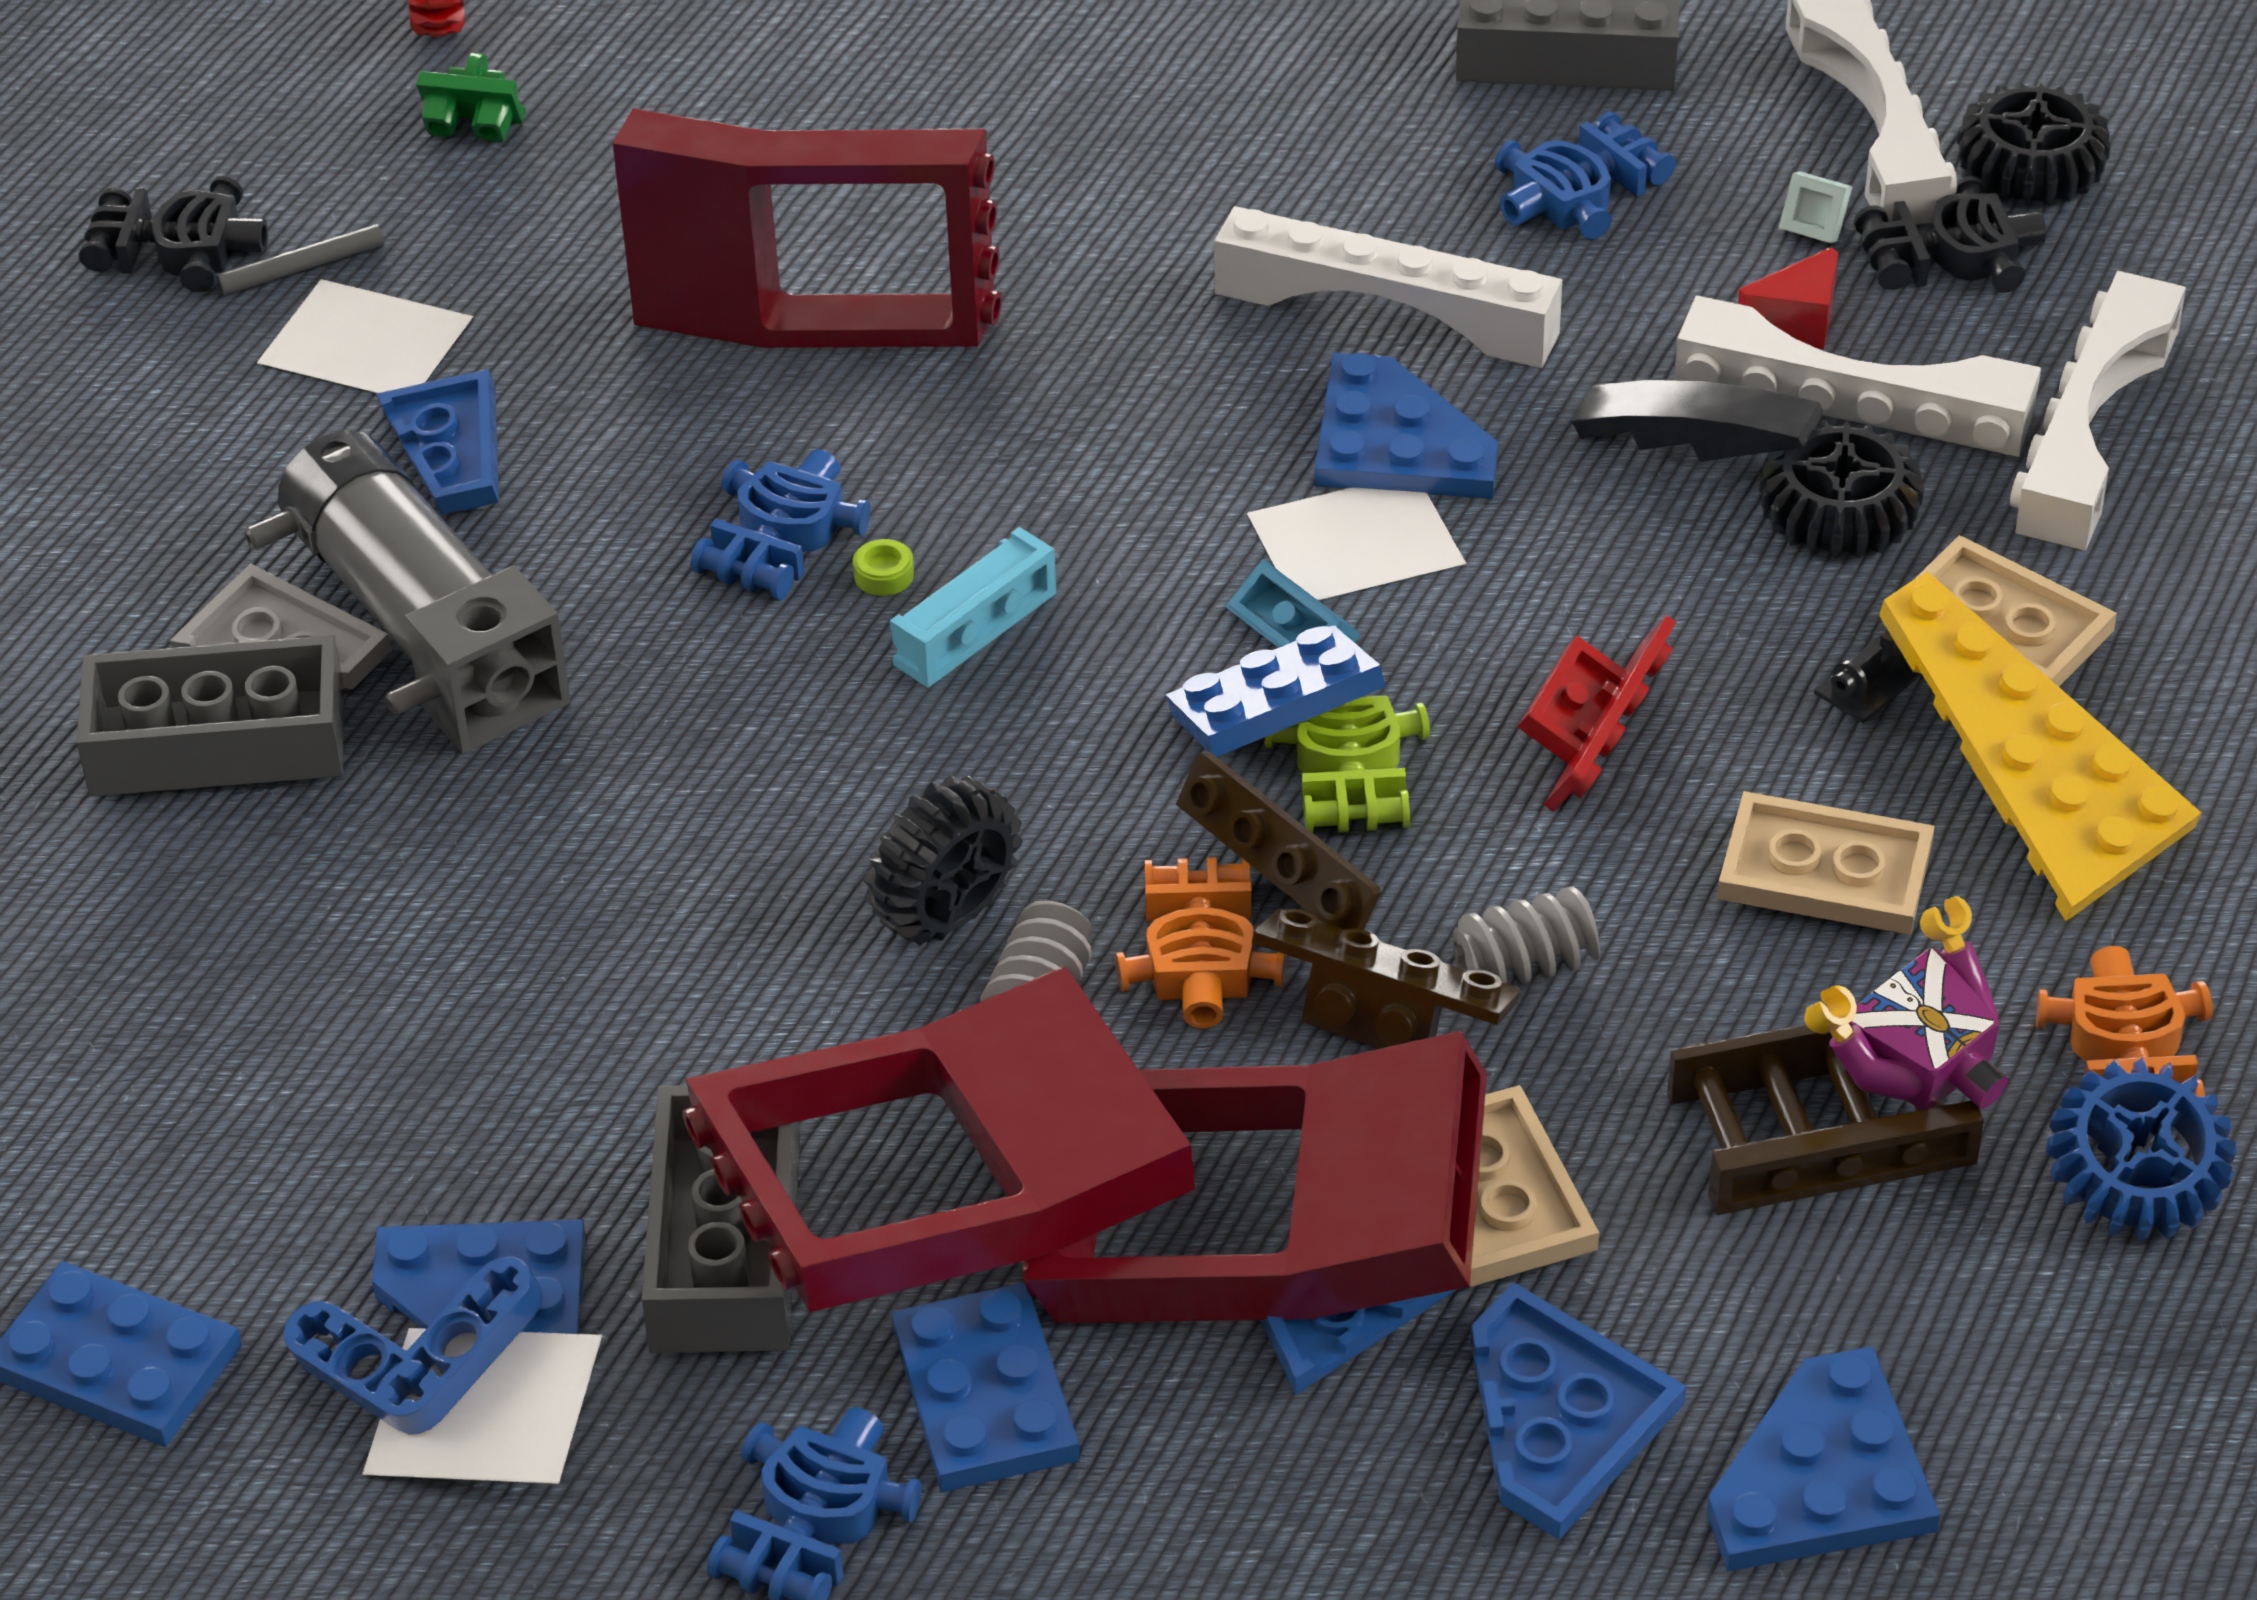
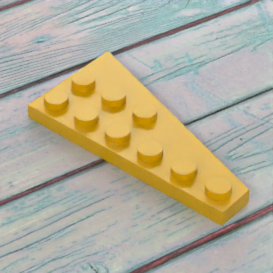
M1928 571L1884 599L1879 617L1912 671L1922 674L1935 694L1934 707L1943 722L1950 720L1963 740L1960 746L1962 753L2006 825L2015 826L2029 848L2027 859L2037 876L2045 875L2058 896L2055 905L2065 922L2196 827L2201 812Z

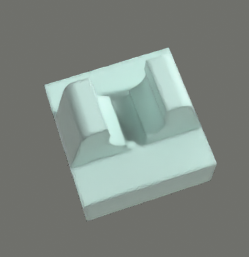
M1800 171L1793 173L1779 228L1829 243L1837 242L1852 186Z

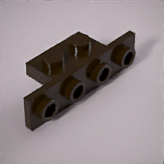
M1211 752L1198 753L1176 805L1305 910L1314 914L1320 922L1344 930H1364L1380 896V887Z
M1278 909L1253 932V944L1312 963L1302 1016L1303 1023L1380 1049L1435 1037L1442 1007L1498 1025L1519 1001L1520 988L1502 982L1501 978L1492 972L1479 969L1465 970L1440 962L1438 956L1429 951L1421 949L1404 950L1380 942L1378 937L1371 932L1361 929L1344 930L1320 922L1314 914L1305 910Z

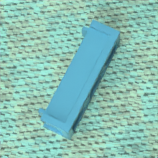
M1018 527L1011 532V538L1002 539L996 549L905 615L901 616L898 614L890 620L892 641L897 647V653L893 656V665L927 688L932 686L1056 594L1054 548L1021 527Z

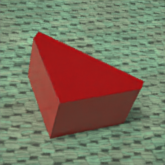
M1830 247L1739 288L1738 304L1753 307L1769 323L1794 339L1817 349H1824L1834 299L1838 252Z

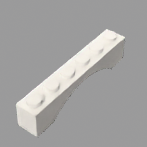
M1788 0L1785 29L1800 61L1825 72L1846 86L1865 105L1876 123L1879 137L1869 150L1865 197L1869 205L1882 207L1887 213L1888 222H1890L1893 218L1894 202L1905 201L1915 225L1932 222V214L1936 202L1946 195L1956 194L1957 179L1955 169L1952 163H1945L1940 153L1937 133L1934 128L1928 129L1923 119L1920 99L1916 94L1911 95L1906 85L1903 65L1900 61H1894L1890 53L1887 33L1884 29H1878L1873 19L1871 1Z
M1235 206L1214 240L1215 294L1266 306L1273 305L1289 297L1316 291H1352L1379 295L1411 305L1440 319L1468 338L1487 356L1543 368L1560 333L1562 279L1541 275L1533 271L1514 269L1483 262L1475 258L1460 257L1429 250L1421 246L1406 245L1375 238L1367 234L1352 233L1321 226L1313 222L1298 221L1263 213L1259 210H1249Z
M2117 271L2108 293L2098 291L2090 317V325H2093V327L2083 326L2079 334L2074 359L2078 361L2077 363L2068 361L2065 365L2059 386V396L2062 397L2061 399L2052 397L2049 401L2042 431L2046 434L2045 436L2035 434L2026 462V469L2030 470L2028 473L2019 471L2015 478L2010 496V506L2019 508L2015 533L2086 551L2102 514L2109 467L2096 448L2089 423L2098 408L2118 389L2144 374L2164 367L2179 332L2186 287Z
M1695 296L1677 338L1674 381H1706L1766 389L1818 401L1824 410L1822 415L1867 425L1871 424L1872 426L2019 457L2035 412L2041 367L1984 355L1957 362L1924 366L1885 365L1857 361L1824 352L1794 339L1769 323L1753 307Z

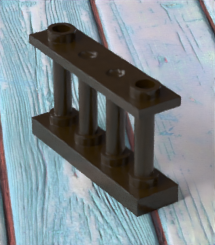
M1806 1024L1711 1043H1697L1689 1047L1671 1050L1667 1096L1671 1105L1700 1099L1721 1148L1712 1151L1708 1192L1716 1215L1976 1165L1978 1163L1984 1118L1979 1107L1971 1100L1945 1105L1941 1101L1933 1108L1920 1110L1914 1106L1916 1111L1882 1118L1878 1117L1868 1093L1856 1085L1840 1059L1835 1056V1052L1830 1046V1040L1833 1037L1831 1033H1815ZM1830 1074L1851 1124L1813 1130L1792 1081ZM1765 1087L1786 1136L1748 1143L1728 1094Z

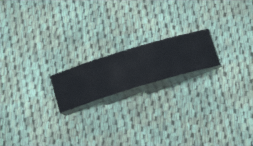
M1642 380L1593 385L1571 421L1580 439L1631 432L1639 450L1691 443L1699 461L1704 462L1803 448L1824 410L1818 401L1761 388L1706 381Z

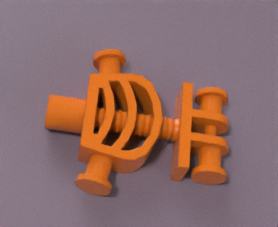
M1207 857V870L1188 871L1187 858H1178V866H1152V860H1145L1146 922H1153L1147 928L1146 955L1125 958L1123 952L1115 953V969L1121 992L1129 991V984L1152 980L1158 1000L1183 999V1018L1185 1022L1194 1028L1206 1029L1214 1027L1221 1022L1223 1018L1222 998L1248 996L1251 977L1272 979L1276 987H1283L1287 955L1279 952L1254 951V944L1252 943L1254 930L1252 924L1247 920L1252 918L1249 863L1242 859V864H1217L1216 857Z
M2107 946L2096 951L2090 959L2093 977L2075 979L2072 998L2047 997V990L2039 989L2036 1007V1029L2044 1030L2045 1023L2070 1025V1044L2072 1050L2082 1060L2086 1061L2084 1075L2089 1070H2092L2103 1077L2106 1066L2114 1060L2118 1062L2126 1073H2131L2134 1062L2138 1061L2141 1057H2143L2149 1073L2159 1074L2160 1069L2171 1062L2174 1073L2172 1079L2181 1084L2185 1079L2196 1075L2198 1068L2196 1055H2174L2181 1043L2185 1018L2196 1016L2201 1022L2212 1018V998L2207 985L2203 981L2193 982L2190 990L2175 993L2166 974L2135 975L2129 952L2120 946ZM2197 1079L2199 1084L2195 1095L2203 1097L2205 1096L2204 1086L2201 1079Z

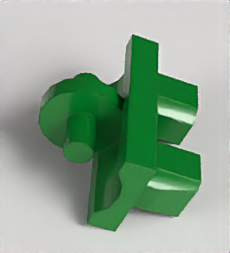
M471 53L466 67L450 66L448 74L419 72L416 86L423 101L422 121L428 134L450 137L455 133L458 118L473 119L472 128L476 137L483 141L503 142L511 123L523 124L526 109L519 102L516 81L505 79L504 71L489 70L488 59L484 53Z

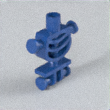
M1606 112L1597 119L1594 125L1588 121L1580 125L1579 145L1562 140L1547 141L1526 154L1521 151V145L1514 140L1505 142L1496 155L1495 167L1502 173L1514 172V187L1512 191L1501 196L1500 208L1505 219L1514 226H1518L1543 214L1561 229L1579 224V230L1585 238L1596 239L1606 233L1612 222V217L1607 211L1609 207L1611 178L1638 197L1645 193L1646 172L1647 179L1654 185L1663 184L1673 174L1676 167V159L1669 153H1658L1656 142L1649 137H1642L1641 132L1633 125L1622 126L1621 119L1616 113Z
M822 449L811 451L798 469L769 461L756 473H752L749 471V466L746 462L739 459L734 460L728 465L722 476L721 487L724 492L730 495L738 493L741 527L715 519L710 525L711 539L701 538L693 549L690 562L691 570L699 574H703L706 570L717 573L718 580L727 584H732L741 575V586L743 589L755 592L761 587L770 590L773 598L783 600L792 587L793 579L799 581L804 575L802 552L815 551L826 546L837 526L853 528L855 535L863 536L869 524L870 502L863 499L859 500L858 504L843 502L841 483L834 481L840 473V464L831 453Z
M858 1407L849 1408L831 1437L799 1426L783 1442L774 1436L772 1426L765 1422L758 1423L744 1440L741 1458L749 1464H755L758 1461L764 1463L762 1468V1484L765 1508L780 1526L735 1510L729 1520L732 1538L722 1535L716 1541L708 1558L707 1575L714 1579H720L725 1574L738 1579L740 1589L751 1594L757 1592L763 1582L769 1584V1600H828L832 1584L838 1586L844 1577L841 1549L828 1544L856 1543L868 1536L876 1524L881 1509L902 1513V1520L912 1523L920 1504L921 1480L911 1478L908 1484L888 1481L886 1458L872 1452L884 1432V1427L874 1414ZM775 1563L778 1564L776 1569L773 1568Z

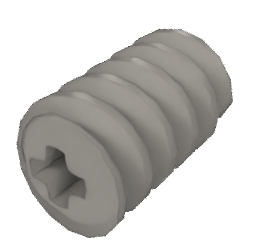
M1575 887L1561 888L1556 898L1550 893L1538 894L1533 899L1532 904L1526 900L1512 901L1507 911L1500 906L1487 908L1483 918L1476 913L1463 914L1458 922V928L1455 927L1453 931V951L1457 967L1465 970L1479 969L1492 972L1499 976L1504 983H1507L1506 970L1508 969L1513 970L1521 984H1528L1532 978L1531 963L1537 962L1544 976L1550 978L1556 974V956L1561 955L1568 969L1576 971L1580 969L1581 965L1580 950L1586 949L1593 960H1598L1600 954L1599 936L1592 910L1586 898Z
M1047 900L1035 901L1026 906L1018 917L1016 926L1007 940V945L990 976V982H988L981 995V1002L1066 966L1076 982L1079 983L1083 976V969L1092 957L1091 946L1088 943L1092 935L1090 921L1079 911L1063 903Z

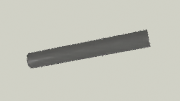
M378 224L217 274V283L223 296L384 246L383 234Z

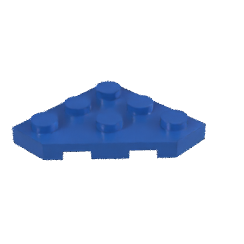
M1333 352L1315 463V486L1424 492L1433 495L1493 499L1498 458V441L1391 356Z
M584 1220L377 1227L372 1274L375 1298L393 1313L400 1310L420 1326V1329H427L482 1267L500 1257H514L522 1260L530 1268L543 1293L541 1307L521 1332L581 1334L586 1246ZM503 1289L498 1295L506 1294L510 1297L517 1290L510 1292ZM482 1313L479 1314L485 1324H489L492 1321V1318L487 1321Z
M1515 1282L1471 1325V1348L1500 1504L1560 1540L1685 1404L1687 1386Z
M1873 1346L1805 1358L1708 1496L1707 1516L1727 1572L1938 1532L1940 1513Z

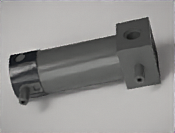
M341 430L323 435L308 444L287 465L278 488V506L281 513L247 527L245 530L246 541L252 549L258 550L295 533L314 555L330 566L412 661L416 680L386 694L385 702L392 714L399 716L421 705L458 750L465 754L571 703L559 616L556 610L515 565L492 575L420 495L412 480L377 441L364 432Z

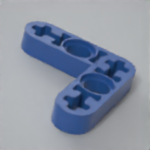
M500 1257L487 1263L474 1275L407 1351L341 1308L326 1301L311 1302L296 1310L285 1324L283 1337L285 1345L306 1371L398 1431L406 1434H420L432 1429L449 1413L530 1322L541 1307L543 1293L537 1279L522 1260L514 1257ZM503 1289L510 1292L517 1290L510 1297L506 1294L498 1295ZM482 1313L487 1321L492 1318V1321L489 1324H485L479 1314ZM317 1333L323 1336L331 1334L338 1345L332 1352L328 1345L312 1337ZM463 1333L477 1334L474 1345L465 1354L458 1357L444 1356L445 1348L453 1338ZM369 1355L382 1356L381 1364L373 1374L363 1379L350 1378L351 1370L359 1360ZM433 1365H435L442 1374V1376L438 1377V1375L433 1369H431L430 1371L428 1370ZM410 1393L415 1396L423 1394L416 1402L411 1399L404 1400Z

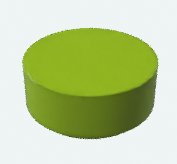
M878 539L862 545L853 556V571L856 585L864 592L877 596L893 595L905 590L914 579V562L911 550L903 543L890 539Z

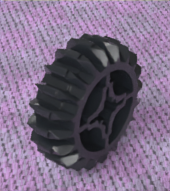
M2020 81L2017 82L2013 89L1997 85L1994 94L1980 93L1977 103L1968 104L1967 111L1962 118V126H1959L1957 136L1960 168L1968 171V176L1982 179L1988 194L1993 192L2002 193L2003 201L2011 198L2023 199L2026 206L2030 200H2041L2047 206H2050L2053 198L2071 202L2074 193L2088 194L2091 184L2100 182L2101 174L2105 171L2106 160H2109L2111 148L2107 118L2099 115L2098 105L2084 103L2083 94L2068 95L2065 93L2063 86L2050 89L2045 88L2042 82H2040L2037 87H2026Z
M1823 420L1820 427L1812 431L1803 448L1769 452L1765 460L1764 472L1760 474L1759 492H1762L1761 506L1763 508V517L1770 519L1774 533L1787 534L1789 545L1808 544L1811 555L1820 549L1831 551L1835 559L1840 552H1852L1860 559L1867 548L1877 553H1883L1888 542L1901 543L1904 533L1908 530H1913L1914 523L1918 519L1919 506L1922 505L1924 487L1921 486L1922 473L1919 470V461L1910 456L1909 446L1903 444L1896 445L1894 443L1893 433H1885L1878 436L1874 434L1871 424L1863 429L1850 427L1847 420L1842 427H1831Z
M950 775L943 780L941 785L931 782L927 785L922 797L919 798L912 795L909 798L908 807L900 815L893 814L894 823L887 832L878 835L882 842L879 849L869 855L868 860L873 867L866 873L863 880L869 887L865 900L873 907L872 912L880 918V923L894 934L898 933L904 939L912 940L916 944L922 945L932 937L944 940L949 931L961 929L968 921L978 917L986 905H993L992 898L1000 888L1008 885L1005 877L1008 871L1016 867L1018 863L1013 854L1021 847L1023 842L1022 838L1018 835L1022 821L1014 814L1015 808L1007 802V798L993 787H989L980 780L976 781L968 775L961 779Z

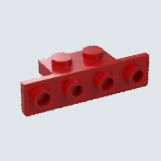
M1666 615L1641 642L1625 669L1576 635L1564 649L1521 719L1517 728L1568 764L1544 803V806L1554 812L1571 793L1579 799L1582 798L1600 774L1602 768L1594 763L1596 757L1599 754L1605 758L1617 744L1626 729L1618 720L1622 714L1628 718L1636 710L1650 689L1649 686L1642 682L1644 676L1647 675L1652 678L1673 650V647L1665 642L1676 624V621Z

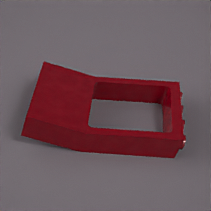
M633 108L612 143L634 325L761 348L978 347L988 325H996L1002 306V294L1000 291L994 290V278L999 266L1000 251L998 246H992V232L997 219V203L994 200H990L989 187L995 170V158L993 154L987 153L986 129L761 130ZM938 184L944 189L951 293L788 294L781 289L771 185Z
M1066 966L918 1029L686 1078L691 1107L683 1110V1118L694 1144L698 1149L709 1146L713 1153L711 1164L722 1190L726 1195L737 1192L742 1201L739 1204L741 1216L751 1238L756 1243L764 1239L771 1248V1251L768 1252L769 1260L779 1284L784 1291L795 1288L809 1312L1046 1256L1195 1190L1190 1142ZM936 1094L945 1101L1007 1197L833 1238H818L808 1229L749 1132L916 1095Z
M1462 1031L1311 1065L1140 1069L1139 1071L1183 1133L1302 1130L1287 1247L1275 1254L1094 1257L1096 1233L1051 1254L1025 1260L1023 1263V1278L1029 1294L1033 1298L1039 1299L1055 1323L1267 1320V1316L1281 1317L1283 1319H1315L1470 1287L1487 1074Z

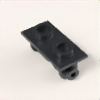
M1886 630L1851 660H1844L1836 665L1834 674L1816 687L1814 694L1861 723H1864L1922 674L1912 671L1889 631Z

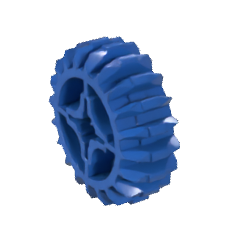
M2143 1057L2134 1062L2131 1073H2126L2116 1060L2106 1066L2103 1077L2089 1070L2087 1074L2082 1076L2079 1088L2070 1087L2065 1091L2060 1103L2062 1108H2058V1111L2053 1112L2049 1124L2053 1135L2049 1136L2046 1144L2047 1157L2056 1160L2053 1162L2050 1171L2052 1182L2068 1183L2063 1194L2065 1205L2082 1201L2087 1204L2083 1214L2086 1224L2097 1220L2100 1215L2110 1219L2108 1230L2111 1237L2119 1234L2124 1224L2133 1226L2139 1243L2148 1238L2154 1225L2167 1240L2171 1236L2176 1235L2180 1225L2179 1222L2193 1230L2194 1227L2201 1223L2204 1211L2212 1213L2213 1210L2217 1209L2223 1197L2221 1190L2228 1188L2232 1181L2234 1171L2232 1170L2233 1167L2229 1164L2234 1161L2237 1147L2235 1141L2227 1139L2232 1128L2231 1117L2214 1115L2219 1104L2217 1094L2203 1097L2195 1095L2199 1084L2196 1075L2185 1079L2182 1084L2173 1080L2174 1073L2171 1062L2163 1066L2159 1074L2149 1073ZM2173 1127L2189 1145L2194 1163L2184 1157L2186 1150L2173 1140L2170 1133ZM2088 1135L2099 1142L2097 1149L2109 1158L2112 1165L2109 1172L2099 1164L2093 1155ZM2155 1137L2151 1149L2150 1147H2148L2146 1153L2138 1151L2134 1155V1157L2129 1162H2127L2131 1150L2134 1153L2136 1146H2141L2144 1148L2147 1145V1143L2151 1140V1138ZM2137 1186H2149L2152 1188H2141Z

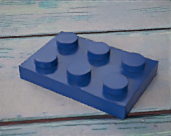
M1333 625L1331 627L1308 629L1299 634L1295 642L1273 651L1259 650L1243 657L1239 665L1217 674L1204 673L1188 679L1184 683L1183 688L1166 694L1172 716L1208 752L1218 757L1386 687L1380 664Z
M62 1261L1 1337L0 1382L166 1447L241 1348L242 1342L237 1327Z
M1025 1283L891 1312L892 1330L941 1493L1080 1461L1079 1442L1032 1297Z

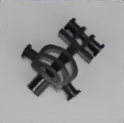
M227 176L216 177L210 184V192L186 190L174 194L160 206L153 220H151L152 213L146 188H136L133 198L121 189L108 188L101 193L98 200L99 207L92 214L91 224L85 233L86 243L79 252V260L87 269L103 272L111 267L114 260L113 254H117L121 273L132 274L142 243L155 242L158 259L163 270L172 275L180 276V282L187 290L204 292L213 286L215 273H223L225 271L231 251L261 253L266 251L268 225L266 219L238 218L236 205L243 198V189L237 181Z
M1974 176L1959 179L1957 181L1956 194L1946 195L1936 202L1932 214L1931 231L1922 230L1918 232L1905 201L1894 202L1893 218L1890 222H1888L1886 211L1877 205L1861 209L1854 217V226L1856 231L1861 234V244L1864 251L1868 254V261L1871 267L1877 271V280L1880 286L1887 290L1903 287L1909 282L1911 276L1916 287L1927 286L1930 264L1928 253H1931L1938 265L1955 278L1971 281L1992 276V285L1998 292H2011L2022 284L2026 275L2023 266L2016 262L2018 247L2044 244L2046 238L2045 220L2040 210L2006 214L1998 195L1987 194L1984 181Z

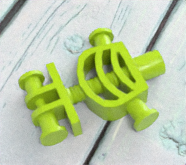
M1366 696L1266 736L1265 748L1273 749L1274 743L1297 744V765L1303 772L1302 809L1304 810V825L1310 832L1313 833V827L1337 826L1338 833L1348 832L1349 819H1365L1367 831H1377V823L1401 822L1402 828H1409L1410 808L1408 791L1406 790L1405 768H1396L1400 762V738L1418 735L1421 741L1430 738V725L1426 708L1422 702L1415 703L1411 711L1394 713L1388 696Z

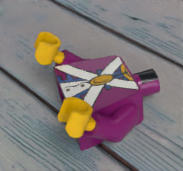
M1954 896L1944 900V910L1950 919L1949 927L1942 921L1937 907L1925 910L1920 920L1921 930L1928 938L1942 941L1944 949L1940 953L1931 946L1857 1005L1855 998L1845 987L1835 985L1821 991L1820 995L1822 1002L1808 1006L1804 1015V1021L1810 1030L1819 1034L1831 1033L1833 1037L1830 1040V1046L1834 1050L1835 1056L1840 1059L1861 1090L1890 1098L1906 1100L1920 1110L1935 1107L1956 1089L1961 1091L1978 1107L1984 1109L1998 1099L2008 1083V1077L1989 1063L1993 1056L2000 1027L1999 1016L1974 946L1970 941H1963L1961 935L1969 928L1972 922L1971 909L1964 899Z

